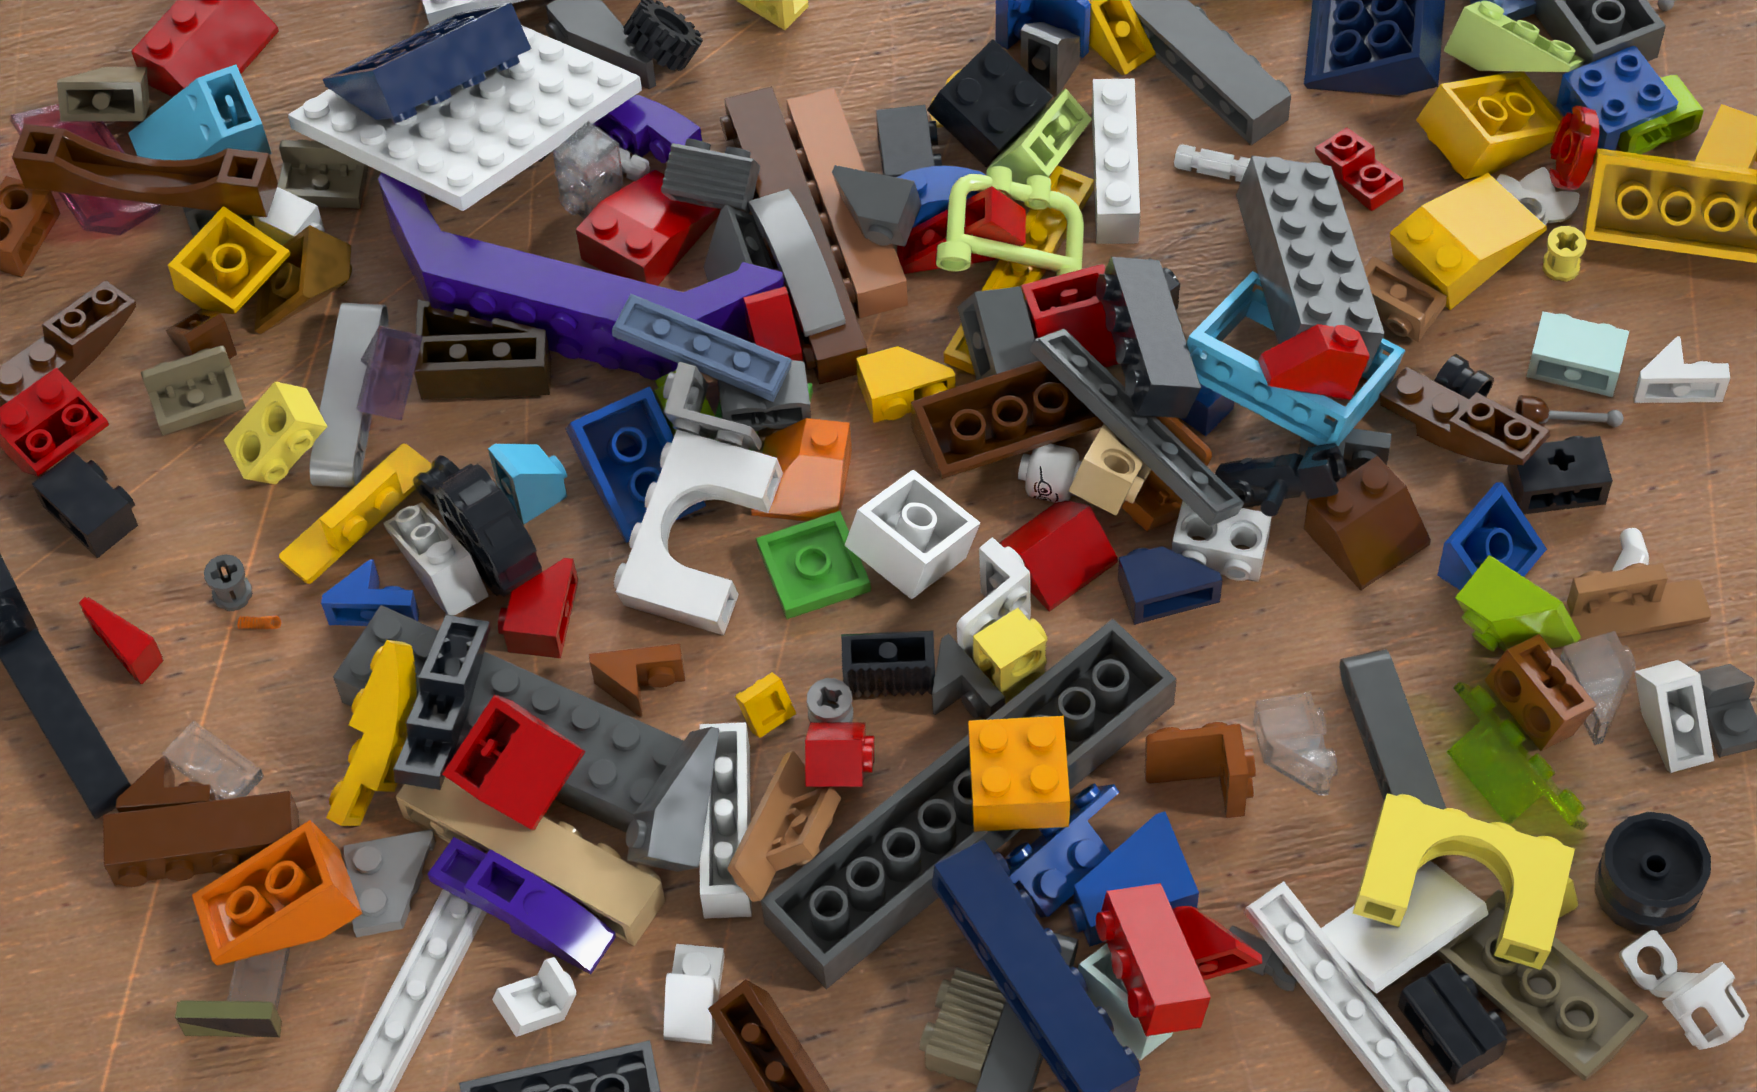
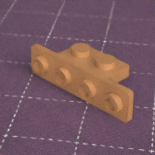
M1636 563L1627 566L1623 570L1606 573L1590 571L1577 578H1573L1568 599L1563 602L1581 635L1577 643L1572 645L1708 622L1711 617V611L1701 582L1698 579L1667 583L1668 577L1663 563L1652 565Z
M794 751L783 756L728 866V871L735 883L743 889L752 902H757L764 898L776 871L794 864L797 866L805 865L818 854V846L826 830L832 824V817L841 800V797L833 787H822L817 790V787H806L805 765Z

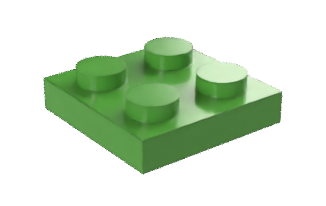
M841 511L756 538L757 548L786 620L871 592V583L861 559L844 546L849 530Z

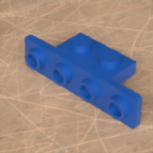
M1096 784L1089 785L1073 799L1076 805L1070 810L1069 827L1039 828L1042 835L1029 845L1028 842H1025L1006 856L1005 860L1008 862L1011 874L1009 878L1019 890L1023 889L1027 892L1040 918L1050 916L1074 894V885L1111 854V851L1087 820L1119 793L1114 784L1098 787Z

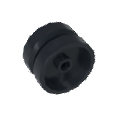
M1645 812L1630 816L1613 829L1605 844L1602 858L1595 872V894L1601 909L1616 925L1635 934H1644L1647 931L1655 930L1659 935L1676 931L1691 919L1701 899L1703 890L1711 875V855L1703 837L1689 823L1671 814Z

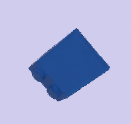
M650 386L576 419L565 428L585 472L626 543L630 541L635 524L637 522L642 523L647 510L645 507L647 490L652 482L657 483L662 470L660 467L662 450L667 442L672 443L674 439ZM701 501L688 507L676 520L706 507L705 502Z

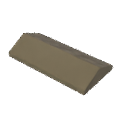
M1498 889L1485 901L1489 915L1435 953L1446 963H1450L1458 973L1467 974L1483 995L1583 1081H1586L1613 1059L1646 1021L1648 1015L1555 936L1551 952L1541 970L1494 956L1505 911V895Z

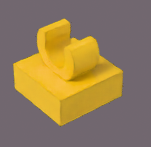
M773 672L757 680L755 684L735 696L750 731L758 738L763 737L797 714L781 678Z

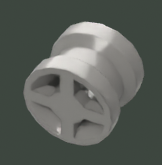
M825 678L817 681L810 687L807 693L808 719L810 722L853 721L852 693L843 681L836 678ZM827 700L837 702V705L829 704Z

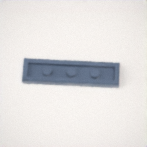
M630 294L612 328L613 337L674 362L694 365L701 373L774 402L791 367L792 359L633 294Z

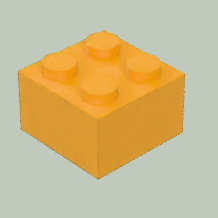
M1064 716L969 720V758L974 832L1069 827L1070 794Z

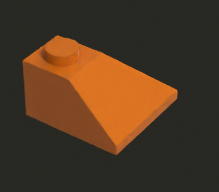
M805 418L765 437L762 454L777 458L783 475L769 513L751 508L752 516L807 522L841 511L852 454L850 423Z

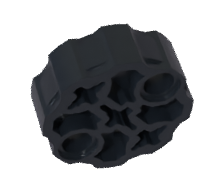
M469 464L433 486L432 490L439 506V512L448 530L470 553L480 577L496 596L500 594L503 597L507 596L511 591L542 572V566L536 554L537 550L528 531L523 526L505 493L495 484L483 467L479 464L474 466Z

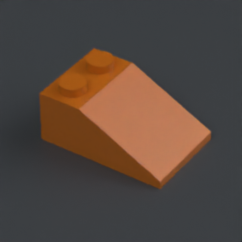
M311 820L192 894L211 959L217 966L323 939L363 914L339 848Z

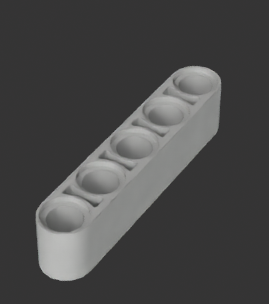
M342 303L340 305L319 410L328 427L315 440L310 457L309 472L310 481L313 486L353 488L360 482L388 333L389 320L386 305Z

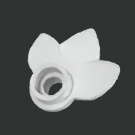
M1545 167L1531 172L1520 182L1504 174H1500L1496 180L1544 225L1567 220L1576 211L1579 203V193L1556 192L1551 182L1550 174Z

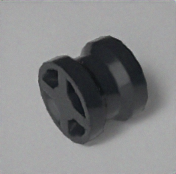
M439 455L432 461L431 469L428 472H420L413 478V484L419 494L432 507L439 510L437 500L433 494V486L460 469L448 458Z

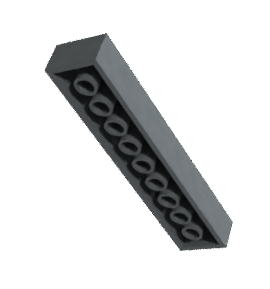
M1111 619L987 720L1064 716L1070 791L1174 705L1177 678L1114 619ZM969 734L761 900L764 924L825 989H828L939 898L932 887L935 864L983 839L994 853L1022 830L974 832Z

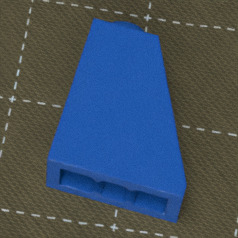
M1165 811L1155 814L1074 885V903L1068 905V911L1075 931L1077 933L1084 931L1089 947L1106 942L1100 940L1096 930V915L1098 912H1101L1106 891L1161 883L1172 909L1179 906L1197 908L1199 891Z

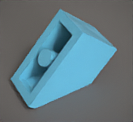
M494 444L488 448L497 486L505 493L523 524H526L567 498L564 479L567 478L565 468L555 455L548 457L538 444Z

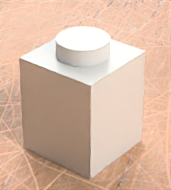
M279 187L276 189L268 217L252 216L255 227L282 246L309 225L323 232L325 231L317 205Z

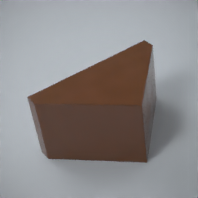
M200 309L166 330L171 340L185 357L193 355L200 350L212 349L218 346L225 347L229 359L237 355L226 321L219 312Z

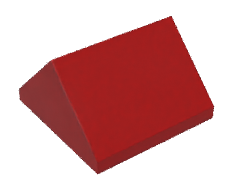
M1067 500L1054 503L999 542L1004 548L1007 546L1011 547L1019 554L1024 562V567L1030 571V592L1049 612L1118 563V557L1091 506Z

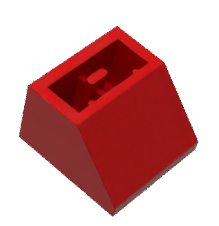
M1104 264L1023 284L1021 289L1024 300L1029 307L1030 323L1035 339L1065 329L1103 367H1109L1119 363L1115 357L1116 347L1112 334L1106 328V314L1102 301L1096 295L1097 279L1100 274H1104Z
M56 367L0 407V448L24 473L39 476L109 426V423Z
M493 695L442 775L479 801L527 828L535 830L586 751L512 700Z

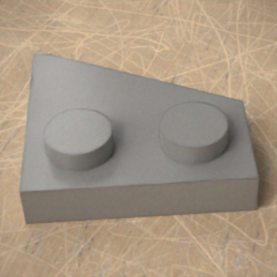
M432 829L343 846L346 869L363 913L352 920L356 938L404 928L411 910L410 900L417 893L423 878L422 869L429 850L433 851L436 844Z

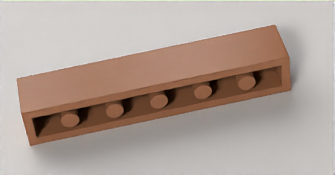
M830 88L787 99L788 117H785L784 120L792 141H795L798 159L803 172L807 174L810 192L815 205L819 207L821 222L827 237H830L833 255L839 270H842L844 285L851 303H854L859 319L908 306L907 280L893 244L887 246L878 245L864 237L836 186L832 174L834 165L865 171L835 89Z

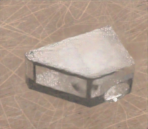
M1615 631L1563 647L1560 657L1561 662L1597 705L1583 722L1594 745L1604 742L1626 694L1632 674L1635 671L1634 656L1627 645L1622 646Z

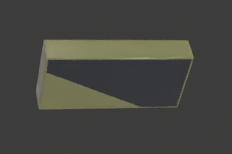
M180 1000V1002H177L175 1018L185 1036L280 1037L282 1021L272 1002Z

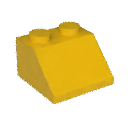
M223 206L168 264L174 289L202 309L225 314H236L290 256V251Z

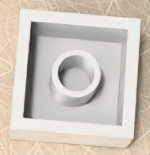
M912 470L857 510L844 546L910 599H913L966 559L980 522L920 474Z

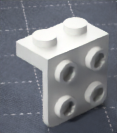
M993 537L979 548L981 593L985 598L962 616L956 625L957 643L972 660L973 636L1016 608H1019L1028 620H1030L1031 616L1030 571L1024 567L1023 560L1014 549L1008 546L1004 548Z

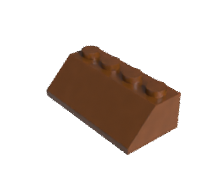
M1040 360L911 402V428L926 463L941 479L1100 428L1104 424Z

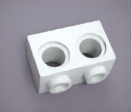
M1182 501L1172 541V551L1216 570L1229 579L1259 582L1272 517L1264 515L1261 511L1241 508L1237 515L1209 526ZM1201 536L1206 540L1196 541L1190 537ZM1245 545L1250 547V549L1242 550L1234 546Z

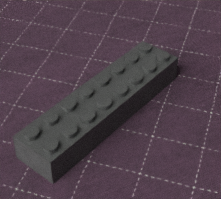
M380 605L333 676L342 703L352 707L355 696L361 689L365 688L372 673L370 664L375 652L381 646H384L386 640L405 642L412 646L418 696L420 692L419 675L438 630ZM484 652L480 672L455 753L493 695L512 700L586 751L554 800L626 833L630 822L634 818V813L684 741Z

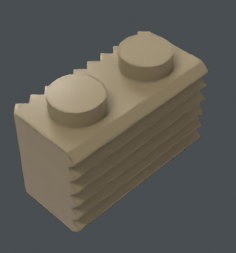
M956 967L951 981L945 979L942 981L935 1007L941 1009L935 1024L927 1022L919 1046V1050L925 1051V1063L928 1070L945 1074L948 1077H955L967 1083L972 1082L978 1086L1006 1002L1005 997L992 978Z

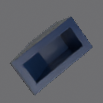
M1163 546L1153 549L1139 548L1129 552L1126 556L1119 557L1118 582L1134 625L1220 603L1222 589L1220 572Z

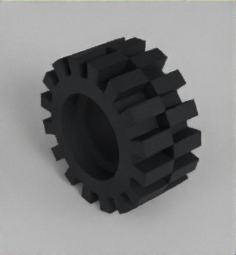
M641 0L623 27L625 28L623 30L624 34L628 35V41L635 43V48L639 52L644 51L647 54V58L650 60L654 58L657 60L658 65L663 67L666 64L670 70L677 69L681 71L685 69L703 42L700 32L694 29L695 26L692 22H686L684 20L685 16L681 13L679 15L676 14L674 8L670 6L664 7L663 3L658 0L656 2L653 0Z

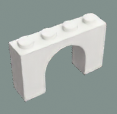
M677 429L672 443L667 442L662 450L660 457V467L662 470L657 483L652 482L647 490L645 497L646 513L642 523L637 522L632 530L629 546L632 550L627 563H621L616 572L614 588L617 589L616 593L624 606L724 635L739 595L733 581L686 567L674 560L668 550L670 530L675 520L684 510L706 500H723L769 513L783 472L778 459L775 457Z

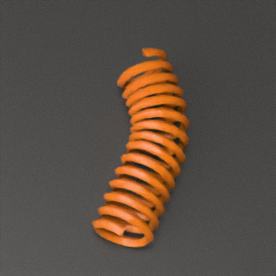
M276 615L265 617L240 616L237 626L240 629V619L241 629H256V626L257 629H278L282 622L280 617Z

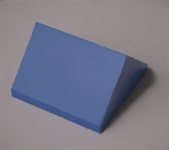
M1496 482L1444 543L1437 576L1460 591L1489 555L1524 577L1547 550L1502 482Z

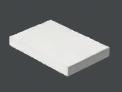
M1428 861L1416 873L1408 907L1400 927L1353 914L1354 906H1352L1321 929L1366 986L1377 994L1489 914L1486 903L1433 862Z

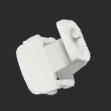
M1655 930L1645 932L1620 951L1619 958L1635 984L1644 990H1649L1656 997L1666 998L1662 1003L1684 1029L1685 1036L1690 1043L1699 1050L1726 1043L1744 1030V1025L1750 1015L1741 998L1732 987L1735 976L1725 963H1715L1702 973L1677 972V960L1674 953ZM1644 947H1651L1660 955V971L1663 976L1658 980L1655 975L1644 973L1638 966L1637 956ZM1698 1007H1704L1717 1024V1027L1704 1036L1691 1017L1693 1011Z

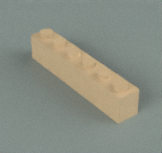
M446 777L441 790L405 784L396 795L402 816L425 830L432 829L434 835L450 843L453 837H456L486 854L491 849L513 861L574 900L611 928L617 937L633 946L636 945L665 903L660 877L653 870L641 864H638L636 867L621 860V856L613 848L604 843H598L596 846L582 838L577 829L566 822L560 821L556 824L543 816L536 829L531 830L479 801Z

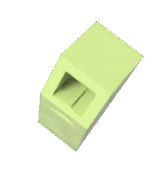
M1478 1L1464 7L1444 48V52L1478 71L1570 72L1582 66L1585 61L1574 54L1575 49L1569 44L1560 40H1548L1539 35L1540 30L1533 24L1523 20H1517L1516 22L1503 15L1504 10L1500 6L1489 1Z

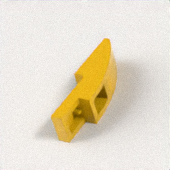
M386 640L384 646H381L375 652L370 664L372 673L365 688L361 689L353 700L351 707L353 715L348 725L364 734L362 738L354 743L349 752L348 762L350 765L343 780L338 782L331 792L329 798V805L331 807L326 816L327 819L340 826H360L375 791L395 792L398 783H395L393 769L407 738L406 722L417 696L413 648L405 642Z

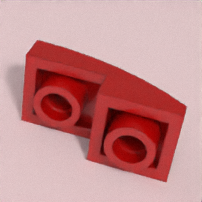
M1348 127L1315 147V154L1321 162L1332 167L1335 179L1370 211L1377 209L1404 191L1403 178L1376 160L1374 146Z

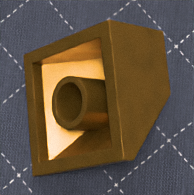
M311 225L285 243L283 247L290 251V256L258 289L254 331L263 334L325 298L338 287L345 285L352 273V265L350 264L352 245Z

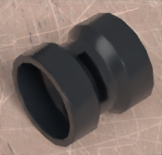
M1455 354L1442 366L1434 381L1470 399L1476 392L1487 397L1493 386L1494 377L1482 370L1474 371L1470 368L1469 361Z

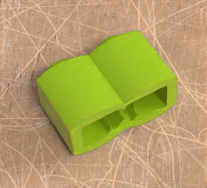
M1678 75L1660 77L1677 99V109L1620 133L1618 146L1623 152L1643 154L1661 143L1680 140L1698 130L1704 110Z

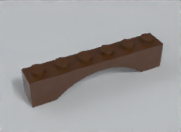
M24 124L12 156L24 187L29 189L209 211H219L224 206L235 214L268 217L278 186L269 153L227 148L214 155L198 159H150L105 148L63 128Z

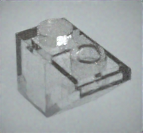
M1311 692L1256 701L1253 724L1263 763L1319 796L1328 795L1332 776H1337L1338 774L1337 760L1333 748L1326 749L1322 736L1327 733L1325 715L1321 707L1315 708Z

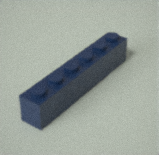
M983 839L935 864L932 880L933 889L1066 1092H1136L1141 1072L1136 1055L1128 1046H1121L1113 1034L1114 1026L1108 1013L1101 1006L1095 1007L1087 995L1088 988L1082 974L1076 967L1069 968L1061 956L1062 950L1056 935L1050 928L1043 929L1035 917L1036 910L1030 896L1023 889L1018 891L1009 878L1011 876L1010 869L1004 857L997 851L993 853Z

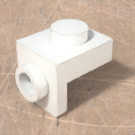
M552 957L544 960L537 975L497 988L492 1000L514 1035L518 1037L563 1021L574 1001L576 989L570 975L563 971L557 960Z

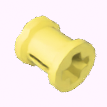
M1560 226L1550 232L1547 239L1549 251L1544 255L1542 269L1546 276L1552 280L1567 282L1579 274L1581 262L1579 257L1584 253L1587 244L1586 237L1580 230L1571 226Z

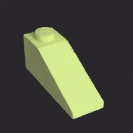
M1065 88L1000 152L988 168L993 166L1007 167L1012 171V182L1026 184V178L1029 176L1042 175L1049 177L1091 122L1092 118Z

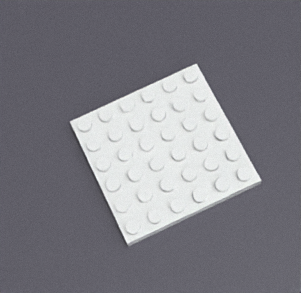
M522 26L531 49L518 55L520 63L499 72L494 67L484 72L487 79L483 82L465 89L460 84L450 89L452 97L432 106H429L426 101L415 107L418 112L415 116L402 122L394 123L392 118L375 120L330 89L306 101L303 106L288 114L291 129L464 211L642 91L640 76Z

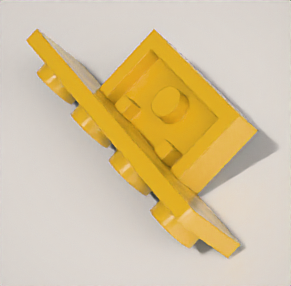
M401 444L279 554L281 563L305 583L311 584L416 489L413 484V478L420 472H428L431 469V463L409 445Z

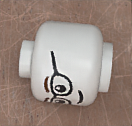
M1048 444L1033 449L1031 455L1023 454L1019 466L1018 479L1026 481V493L1032 498L1054 503L1065 500L1069 501L1074 494L1068 492L1082 461H1079V454L1075 449Z

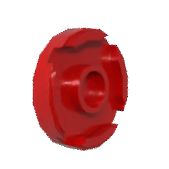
M1576 105L1572 108V113L1567 112L1561 119L1550 151L1551 159L1556 160V170L1551 168L1549 170L1553 186L1559 189L1574 191L1585 181L1592 167L1599 139V118L1595 110Z

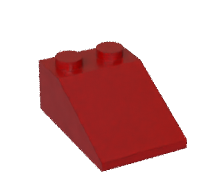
M653 170L601 200L576 228L581 259L605 273L658 286L716 220L720 209L669 199L661 192L665 175L657 170Z

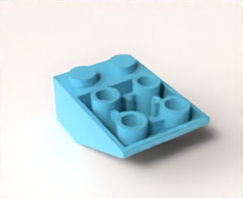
M236 64L195 79L128 133L137 156L150 159H198L214 155L227 148L272 154L263 124Z

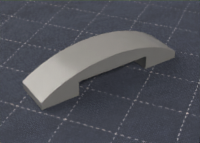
M789 189L748 201L750 211L762 239L766 238L779 271L783 272L784 282L790 294V303L804 336L807 337L846 324L840 301L820 248L799 204Z

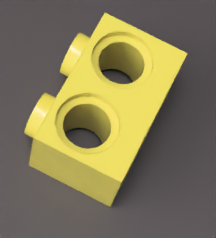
M274 382L228 434L224 442L244 479L276 485L288 474V471L300 457L313 446L315 440L328 426L307 388Z
M1016 608L973 636V661L1005 696V704L1045 673V664H1047L1045 656L1046 633L1037 620L1034 618L1028 620L1023 612Z

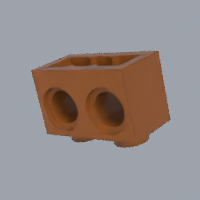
M6 176L0 185V271L22 278L61 213L52 191L25 188L22 180Z
M1536 635L1507 649L1484 680L1540 751L1573 736L1597 706L1540 635Z

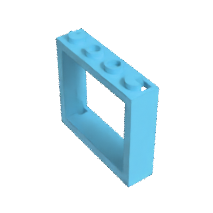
M1252 271L1188 337L1187 346L1199 383L1317 446L1331 443L1339 446L1379 399V394L1393 381L1405 349L1383 338L1368 372L1362 374V377L1368 381L1346 406L1324 395L1268 386L1257 360L1222 342L1245 317L1274 331L1264 292L1256 289L1254 292L1252 291L1254 284L1262 287L1258 273ZM1383 350L1390 353V355L1383 354ZM1328 415L1336 420L1333 422L1326 417Z

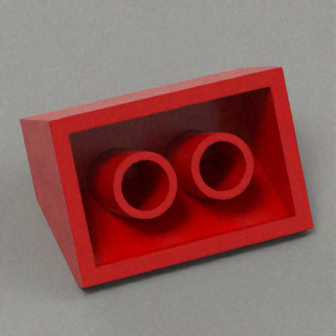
M177 0L131 52L137 67H147L148 85L174 97L195 79L235 64L240 74H242L279 30L277 25L253 0Z

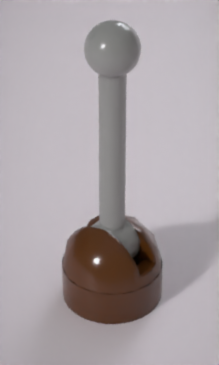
M1520 395L1515 408V413L1542 427L1545 426L1548 419L1607 422L1611 427L1620 426L1624 420L1623 414L1618 410H1611L1607 414L1550 410L1542 399L1534 396Z

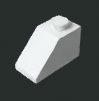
M1679 660L1634 671L1641 713L1667 771L1672 773L1714 761L1700 674Z

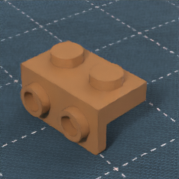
M1373 256L1364 270L1380 321L1386 324L1396 335L1408 336L1419 342L1445 307L1447 296Z

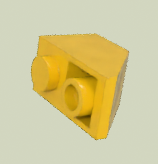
M899 346L856 358L858 383L873 423L886 419H899L911 412L912 401L956 387L955 373L952 368Z

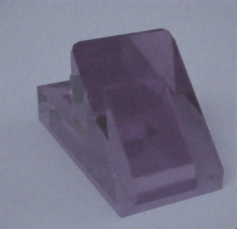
M378 326L361 358V362L367 367L356 407L357 410L402 421L423 338L422 335Z

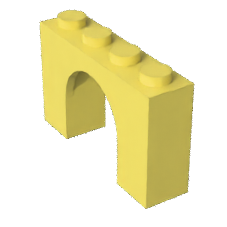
M1387 793L1378 817L1353 914L1400 927L1408 907L1417 871L1428 861L1440 856H1466L1479 861L1489 868L1499 880L1505 895V911L1494 956L1541 970L1551 952L1575 848L1564 846L1553 837H1534L1517 832L1512 826L1505 823H1487L1476 820L1458 809H1439L1423 804L1418 798L1410 795L1401 794L1395 796Z

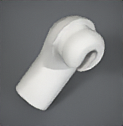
M1636 528L1625 529L1620 535L1623 550L1613 567V571L1623 570L1627 566L1636 563H1644L1646 565L1649 563V555L1642 533Z

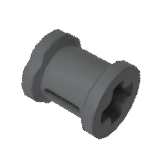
M225 554L209 561L204 570V579L209 588L212 589V598L217 607L227 611H236L245 607L253 592L250 582L245 577V568L240 559L233 555ZM221 567H225L228 575L223 576ZM229 591H234L235 599L231 598Z

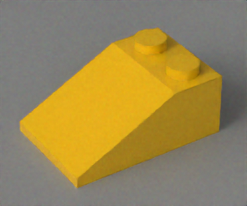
M1515 71L1440 84L1416 121L1427 133L1428 139L1437 145L1451 162L1452 168L1464 179H1469L1486 173L1493 174L1552 143L1555 132L1563 117L1524 71Z
M1486 173L1422 205L1389 233L1393 257L1420 282L1446 295L1447 301L1445 306L1452 310L1547 230V227L1489 173Z

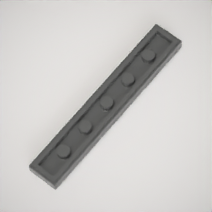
M1065 329L1034 340L1029 351L1206 524L1213 526L1239 513L1244 502L1155 416L1136 415L1131 396L1127 395L1125 387Z

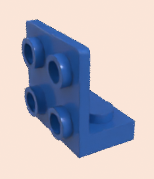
M996 0L995 41L1008 50L1019 39L1021 40V29L1024 24L1045 22L1057 28L1067 29L1072 34L1079 36L1080 57L1084 58L1089 53L1091 4L1088 0Z
M1631 46L1563 74L1556 107L1563 116L1567 112L1572 113V108L1576 105L1595 110L1599 118L1597 148L1616 151L1620 133L1676 110L1678 101L1638 48Z

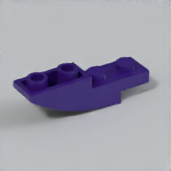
M640 95L633 96L590 125L593 128L599 127L608 134L617 147L624 150L627 149L633 155L640 157L645 156L651 151L654 157L664 164L669 160L672 143L685 145L686 139L702 141L701 129L695 123L667 106Z
M453 837L428 872L431 883L509 924L512 933L590 975L616 938V933L574 900L533 873L491 849L486 854Z

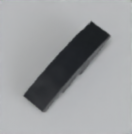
M445 615L419 675L420 692L406 722L407 738L393 769L395 783L441 790L445 779L442 773L455 753L480 672L490 632L489 621Z

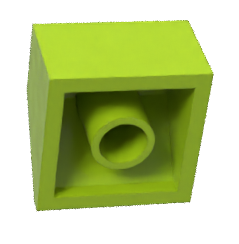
M1490 555L1455 597L1464 612L1461 617L1462 620L1475 630L1472 636L1491 651H1494L1497 647L1506 651L1536 635H1540L1550 648L1576 644L1581 638L1562 601Z

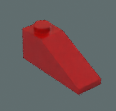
M991 186L966 199L964 234L1023 246L1026 244V209ZM948 210L912 228L906 245H897V256L904 274L940 269L936 265L937 246L940 243L946 242ZM971 253V264L996 259Z

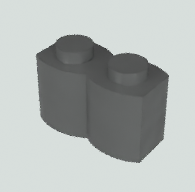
M791 360V367L774 402L718 380L722 419L752 427L754 431H759L767 427L784 429L805 418H811L805 363L802 361Z

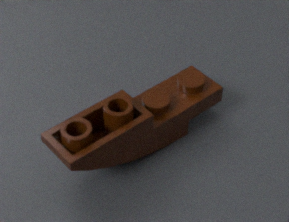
M105 280L43 323L44 336L0 366V407L56 367L72 382L101 354L135 310L136 301Z
M1405 367L1379 394L1382 407L1416 424L1417 436L1439 447L1472 459L1494 464L1523 465L1550 437V430L1477 392L1470 399H1467L1408 367Z

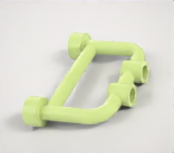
M1003 166L988 168L986 175L968 174L959 178L952 186L949 196L946 242L940 243L937 246L936 265L947 271H963L970 268L971 253L1055 271L1056 276L1081 270L1084 235L1083 214L1078 205L1069 196L1051 191V179L1046 176L1033 175L1026 178V184L1012 182V171ZM992 186L1010 199L1023 201L1028 208L1045 209L1049 207L1061 211L1067 220L1065 256L964 234L967 194L971 191L982 192Z

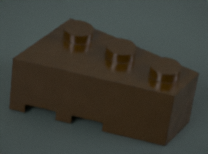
M417 300L413 372L421 400L550 395L552 359L546 330L494 318L491 322L469 316V311L456 308L454 312L433 308L428 301Z

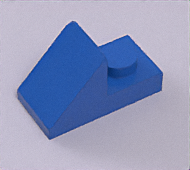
M373 559L366 561L322 595L321 605L329 625L367 626L380 605L416 621L419 620L420 612L413 590H405L397 586H387L379 589L380 579Z

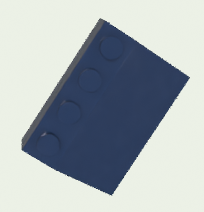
M1313 0L1304 85L1307 89L1397 96L1438 87L1445 0Z
M510 2L457 13L322 80L325 87L375 120L392 118L394 123H399L415 116L418 113L415 107L426 101L429 106L449 99L452 97L450 89L460 84L465 89L483 82L487 79L484 72L494 67L499 72L520 63L518 55L530 50L531 46Z

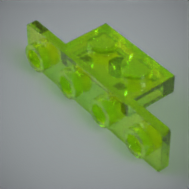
M1461 681L1453 687L1454 690L1481 721L1454 744L1447 753L1505 822L1512 823L1544 795L1570 826L1579 830L1585 829L1589 823L1580 814L1586 809L1585 806L1568 788L1561 791L1551 780L1556 773L1538 753L1531 756L1521 743L1526 738L1517 726L1509 719L1502 722L1492 709L1497 704L1487 691L1480 685L1473 688Z

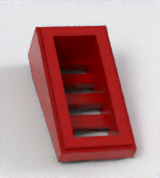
M84 596L79 605L90 627L130 675L140 684H143L163 662V656L154 638L93 599Z

